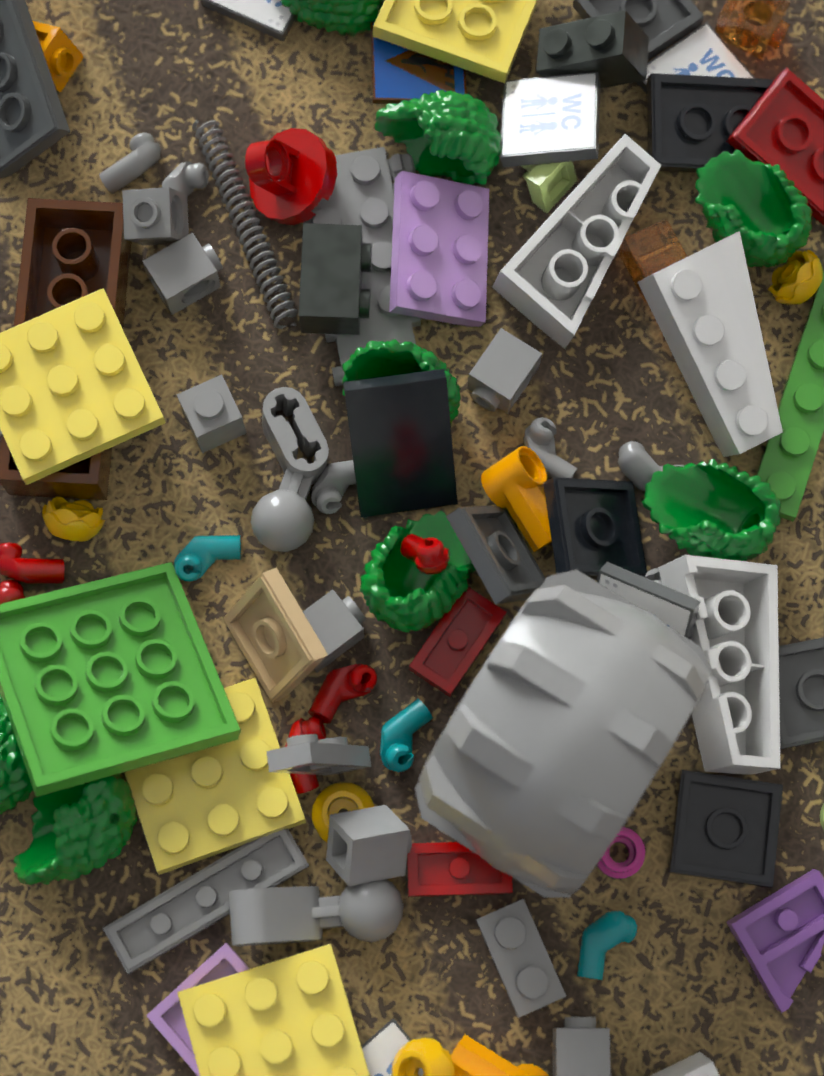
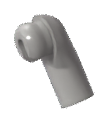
M190 161L180 163L163 180L161 188L170 187L187 194L188 197L194 191V188L202 189L206 187L209 182L208 169L202 163L192 164Z
M536 418L525 430L523 437L524 446L532 449L541 459L548 479L553 477L573 478L578 468L556 455L554 435L557 431L555 424L547 418Z

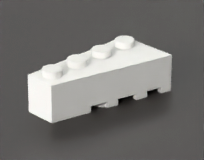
M624 134L500 270L492 288L565 349L582 322L661 164L629 136Z
M740 231L639 281L638 284L722 455L724 457L739 455L783 433Z
M684 555L658 567L662 585L701 601L691 641L701 646L712 671L706 687L691 714L704 771L753 775L780 769L777 565Z

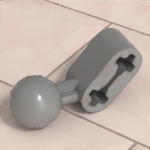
M281 387L268 393L264 399L262 428L284 475L279 489L263 496L252 510L251 526L253 534L262 545L272 551L288 552L303 545L313 532L314 516L306 499L311 485L316 483L327 466L329 448L302 394L293 388ZM282 410L286 416L293 414L292 427L289 421H286L282 415L276 417V412ZM298 446L307 457L314 456V463L308 464L304 458L297 459Z
M387 879L354 886L347 885L341 895L320 897L318 886L253 888L230 891L232 946L323 940L322 929L344 927L349 935L359 941L376 942L386 939L396 931L402 920L403 901L399 890Z

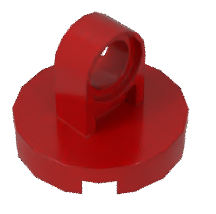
M290 128L275 134L270 140L251 143L245 154V167L249 176L250 196L258 211L279 224L297 225L310 220L316 215L312 210L318 206L321 199L324 198L328 201L333 193L338 175L336 156L331 149L327 148L323 139L307 129Z

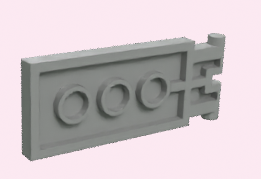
M385 147L335 155L338 175L333 193L328 201L322 198L318 206L312 210V212L316 213L313 218L303 222L307 224L362 225L363 243H372L371 273L362 272L361 289H370L369 318H360V335L325 334L326 343L336 341L341 366L332 367L335 387L343 385L342 379L345 373L342 365L350 359V355L354 354L356 348H365L368 341L386 342L393 339L399 343L407 341L416 344L412 327L421 326L420 318L389 312L394 190Z

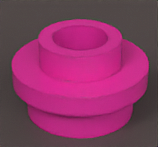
M622 827L597 863L599 870L615 879H624L634 875L641 868L645 859V847L640 836L633 830ZM615 843H621L628 849V858L622 863L615 862L610 857V847Z

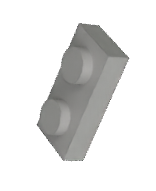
M316 734L298 735L286 739L287 747L267 751L269 772L334 775L371 767L369 746L348 745L347 737H332L318 740V735Z
M524 898L476 919L517 1018L566 997Z

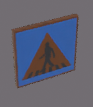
M375 22L370 23L373 104H398L403 100L420 99L422 94L426 93L429 95L437 90L467 94L465 69L373 37V25Z

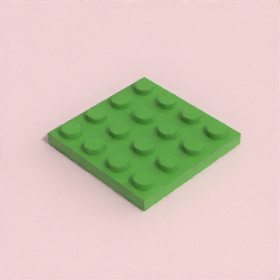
M172 562L0 604V694L36 797L239 739L241 729Z

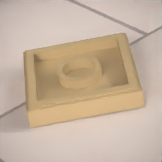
M277 567L262 573L224 617L226 625L273 703L289 695L328 656Z

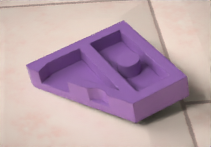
M814 869L726 922L777 1011L781 1013L791 1006L794 1001L791 999L792 994L805 973H811L821 957V950L824 944V878L820 871Z

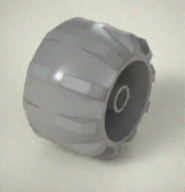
M578 570L547 576L541 587L536 589L523 605L492 651L431 751L419 776V782L415 787L421 818L478 854L493 868L512 876L541 896L570 897L582 886L623 827L700 699L712 671L701 646L668 627L653 613L631 604Z

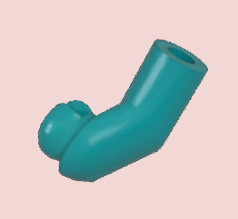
M241 535L195 536L174 560L176 575L183 581H196L204 575L216 560H241Z
M419 698L382 726L380 757L384 766L389 770L404 772L412 766L414 762V754H412L413 733L433 719L432 714Z
M610 911L585 928L581 939L577 977L603 980L606 952L620 942L630 943L637 935V923L632 916L625 915L622 911Z

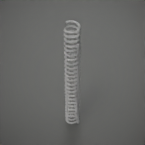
M195 120L192 125L193 131L196 132L195 137L199 140V146L203 148L202 153L206 156L205 161L209 164V170L213 172L212 178L216 180L215 185L219 188V194L223 196L222 202L226 204L225 209L230 213L229 219L233 221L232 226L237 229L236 235L240 237L239 243L243 245L242 250L247 254L246 260L250 262V269L254 270L253 277L257 278L256 284L261 287L260 293L264 295L263 301L268 303L266 308L271 312L270 318L275 320L274 327L283 329L286 326L278 325L279 320L285 316L293 318L297 315L298 310L290 309L294 306L295 302L288 300L291 293L284 292L288 285L280 284L283 282L284 276L278 275L281 268L274 267L277 264V260L270 259L274 252L268 250L271 244L264 242L267 238V235L261 234L264 228L257 226L260 219L255 218L257 211L251 209L253 202L248 201L250 194L244 193L247 187L241 185L243 178L237 177L240 170L234 169L237 163L231 161L233 154L228 153L230 146L225 145L227 139L221 137L223 130L218 129L220 122L215 120L209 121L197 129L198 121ZM210 125H214V126H213L211 129H209V131L206 132L202 137L200 136V134H201L202 132L206 131V130H203L204 128H206V127H208V126H210ZM218 133L214 137H212L213 139L209 140L205 145L203 144V141L209 139L207 138L209 135ZM217 141H221L220 143H218L217 145H215V146H216L215 148H213L212 150L209 151V153H207L206 150H208L210 147H212V146H210L211 144H213V143H215V142H217ZM224 149L222 152L218 153L220 155L216 156L212 161H210V157L215 155L213 153H215L218 150ZM228 157L222 161V164L218 165L215 169L213 168V165L217 164L218 160ZM231 165L227 169H225L227 171L223 172L219 177H217L216 174L222 171L220 169H222L225 166ZM234 173L232 176L229 177L231 179L227 180L222 185H220V182L223 179H225V176ZM238 181L234 185H232L234 187L229 189L226 193L223 192L225 188L229 187L227 185L231 184L232 182ZM241 189L236 193L238 195L234 196L229 201H227L226 198L232 195V192ZM243 198L239 201L242 203L236 205L232 210L230 209V206L236 203L234 201ZM247 206L243 209L246 211H243L242 213L237 215L236 218H234L233 214H235L238 211V209ZM250 214L248 217H246L250 219H247L246 221L242 222L239 226L237 225V222L241 220L242 217ZM249 223H252L250 225L252 226L251 228L246 230L243 234L240 233V230H242L244 226H246ZM253 231H256L254 233L255 236L251 237L249 240L244 242L243 239L246 236H248V234H250ZM260 239L257 242H255L260 244H257L250 250H247V246L252 244L253 241ZM262 248L259 251L264 252L259 253L253 259H251L250 255L256 252L257 249ZM266 256L263 259L268 260H265L256 267H254V263L256 261H258L261 257ZM269 264L267 267H270V269H267L260 275L257 274L262 267ZM269 273H272L271 276L274 277H271L264 283H261V279L263 277H265ZM270 283L278 284L267 292L264 291V288ZM278 290L277 292H281L271 300H268L267 297L274 291ZM282 298L281 300L285 301L275 308H271V305L278 299ZM281 308L289 309L277 317L274 315Z

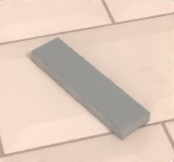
M288 828L240 846L105 926L103 930L127 974H131L230 915V891L273 888L310 866Z

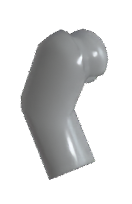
M144 132L135 135L129 144L132 152L99 174L102 183L109 192L114 194L158 162L161 148L159 143L154 142L151 134Z
M627 442L619 449L618 465L621 472L630 481H633V484L639 490L646 491L645 485L651 482L652 474L656 471H663V466H659L645 451L644 446L638 442Z
M353 460L327 465L312 487L311 499L320 512L333 514L342 507L340 501L348 486L356 484Z

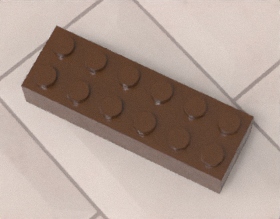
M28 198L14 327L104 288L123 329L131 241L124 239L123 203ZM2 434L0 484L9 495L54 498L60 496L73 499L107 500L112 447L26 485Z

